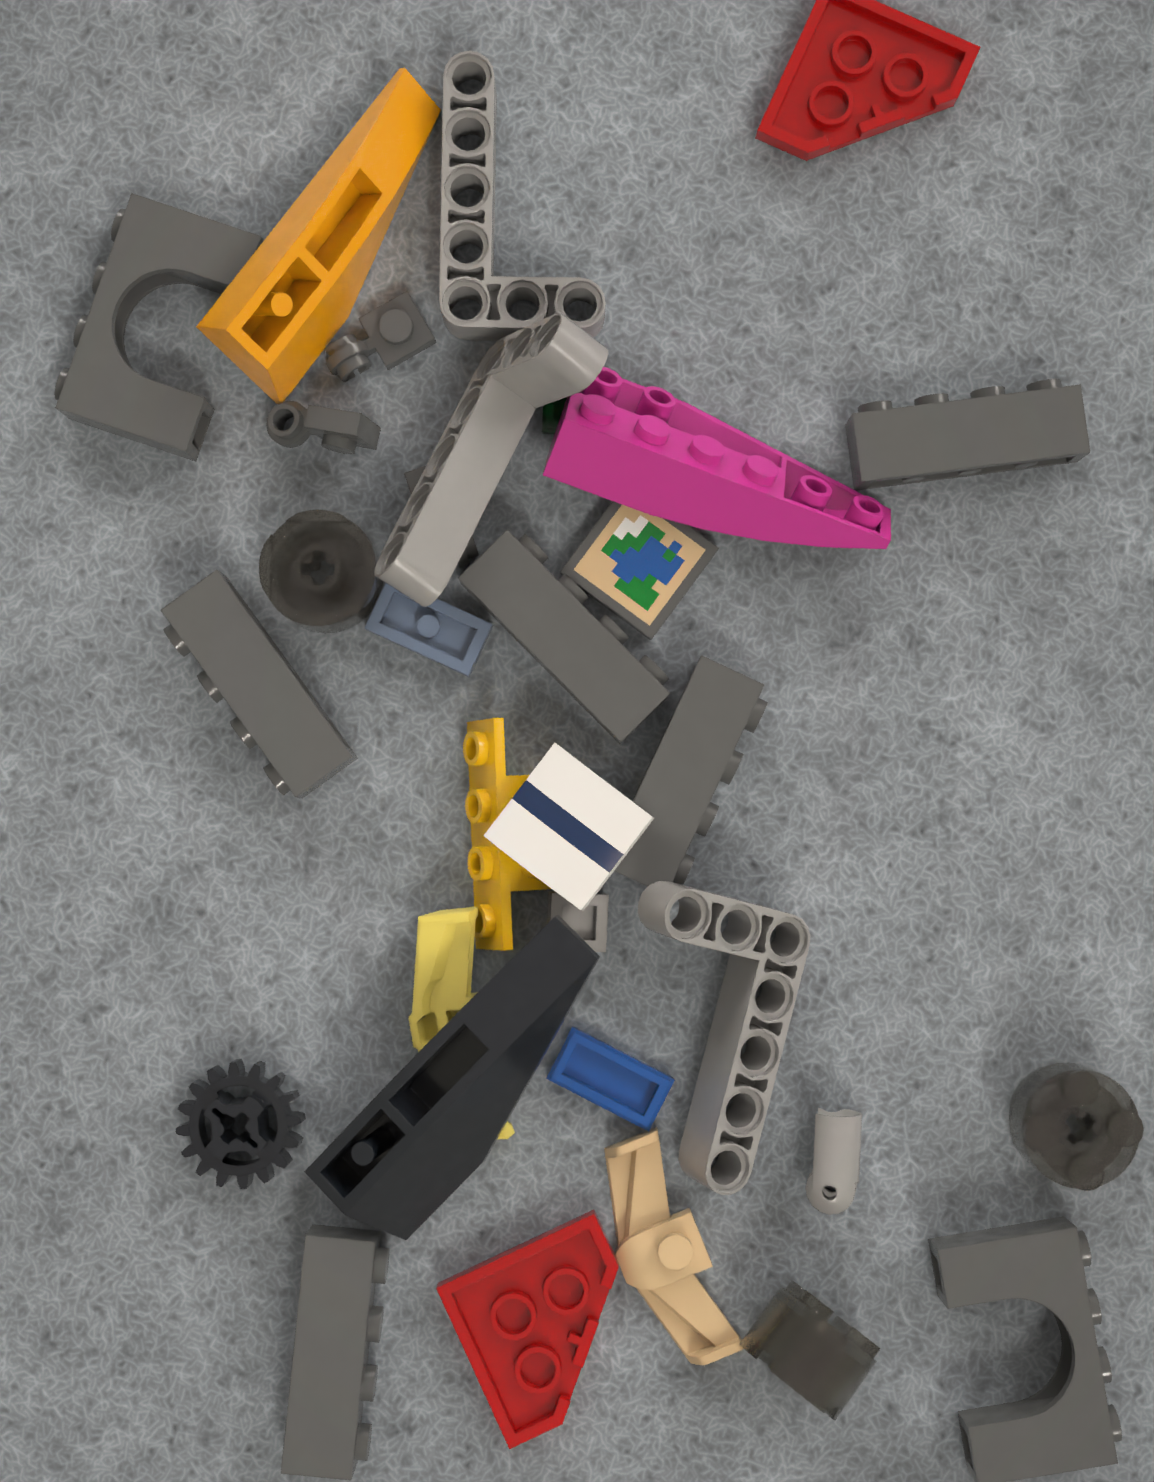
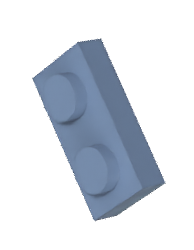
M385 583L365 626L367 631L469 678L493 628V624L439 599H436L431 605L423 607L387 583Z

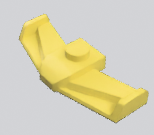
M478 907L440 910L418 916L412 1013L409 1016L413 1047L418 1052L478 993H471L475 924L478 917ZM507 1121L497 1140L508 1139L515 1133L512 1123Z

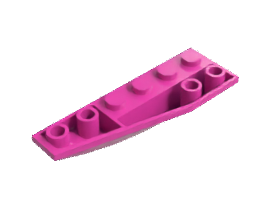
M606 367L602 368L596 379L586 389L567 397L543 471V476L627 507L708 531L761 541L832 548L886 549L891 541V509L882 505L876 499L863 495L698 408L674 398L671 393L662 388L641 386L621 378L618 373Z

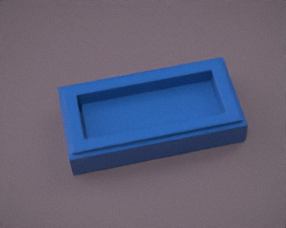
M572 1026L546 1079L647 1131L650 1130L675 1081L673 1077Z

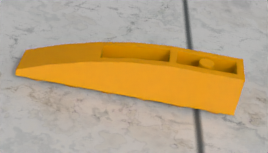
M400 68L196 326L276 404H281L286 400L348 319L441 112V109L406 68Z

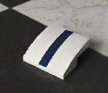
M554 743L484 834V837L567 901L584 911L654 818L569 752Z

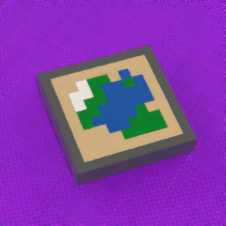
M612 501L562 568L560 574H566L584 592L649 640H652L719 548L688 525L649 515Z

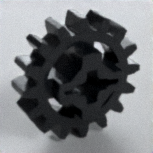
M236 1059L230 1062L228 1075L219 1065H216L207 1070L210 1085L198 1079L189 1086L190 1091L197 1099L185 1100L179 1104L178 1110L190 1116L188 1122L176 1128V1134L190 1136L192 1142L181 1153L183 1157H191L198 1154L202 1159L195 1172L199 1176L211 1168L218 1171L216 1186L223 1187L232 1175L237 1176L240 1189H247L252 1184L254 1173L257 1174L263 1183L270 1181L275 1176L272 1163L285 1169L293 1160L285 1147L297 1148L303 1141L304 1137L292 1131V1126L303 1122L306 1119L305 1113L291 1111L290 1104L300 1094L298 1090L283 1093L279 1088L286 1076L283 1072L278 1073L271 1079L264 1077L265 1062L259 1061L253 1065L249 1072H245L242 1059ZM231 1086H246L255 1090L248 1097L235 1098L228 1091L224 1092L222 1089ZM271 1105L277 1117V1132L269 1127L268 1108ZM244 1113L250 1120L245 1126L246 1131L237 1135L231 1129L236 1122L234 1117ZM205 1117L211 1121V1141L206 1132ZM246 1151L253 1158L256 1155L259 1158L239 1161L228 1158L231 1152Z

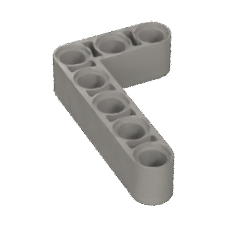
M459 52L450 58L443 74L439 304L444 325L458 339L498 341L551 315L562 313L589 335L595 337L604 325L606 302L604 293L599 285L590 279L580 277L494 276L497 115L495 76L493 66L488 58L479 52ZM473 79L484 84V87L476 94H462L457 90L458 86L466 80ZM469 134L478 135L484 140L480 147L470 151L461 150L455 145L461 137ZM467 189L477 190L483 195L479 203L470 207L460 206L454 199L458 193ZM472 244L478 246L482 250V254L472 263H461L453 258L457 248L462 245ZM461 300H475L482 306L478 315L472 319L462 320L452 314V309ZM520 300L531 301L539 309L534 317L524 321L511 317L508 310L512 304ZM585 301L592 305L596 312L588 320L579 322L570 319L564 310L572 302Z
M562 313L551 315L496 341L480 361L375 565V576L423 607L431 605L449 582L535 409L586 389L604 367L608 357L607 347Z
M657 881L650 884L642 892L638 901L639 918L647 929L681 942L730 953L681 1140L678 1160L682 1171L688 1177L720 1195H732L746 1185L752 1172L810 947L811 935L807 924L796 915L669 881ZM678 900L679 912L671 922L670 910ZM728 914L727 927L721 933V922L724 916ZM776 927L775 939L770 944L771 933L773 929ZM762 983V991L755 1001L756 991ZM748 1040L747 1048L740 1057L742 1046ZM733 1097V1103L730 1109L726 1112V1106L729 1100ZM719 1154L716 1164L711 1169L714 1158Z

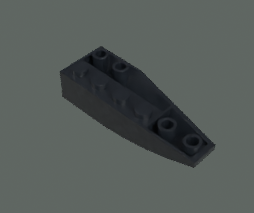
M556 915L414 1056L304 1172L344 1215L407 1240L486 1160L600 956L559 915Z

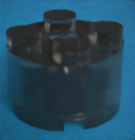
M307 510L296 513L285 520L286 522L273 535L271 534L264 543L259 559L260 582L273 606L296 625L317 633L341 632L354 627L366 619L373 610L383 586V581L374 574L379 555L366 534L343 515L328 510ZM322 561H326L335 571L333 575L325 578L324 584L320 585L310 574L311 571L320 570Z
M1055 1063L1039 1067L1020 1082L1010 1101L1009 1128L1013 1144L1018 1153L1027 1163L1055 1183L1069 1188L1091 1191L1117 1178L1133 1160L1139 1142L1143 1137L1144 1127L1142 1120L1127 1091L1115 1080L1084 1065ZM1070 1115L1076 1116V1120L1080 1125L1079 1130L1075 1134L1070 1132V1127L1065 1123Z
M791 1280L785 1289L780 1286L739 1344L755 1359L759 1358L765 1362L773 1374L823 1413H826L833 1420H836L877 1362L874 1357L880 1348L839 1316H836L832 1323L829 1324L827 1321L834 1312L807 1290Z

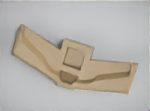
M657 1127L604 1148L618 1244L615 1256L626 1283L639 1291L691 1364L707 1365L745 1348L743 1340L695 1275L713 1267L690 1208L673 1215L669 1213Z

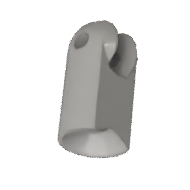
M818 1108V1114L815 1115L813 1170L809 1174L805 1188L809 1202L819 1212L828 1215L839 1214L848 1209L854 1200L860 1175L861 1112L850 1109L827 1112ZM826 1186H833L836 1190H828Z

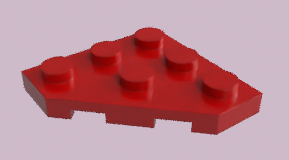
M816 0L757 129L755 139L808 161L953 107L981 47L875 0Z
M594 1209L437 1284V1292L509 1449L563 1424L581 1368L584 1366L597 1330L606 1298L616 1277L619 1263Z

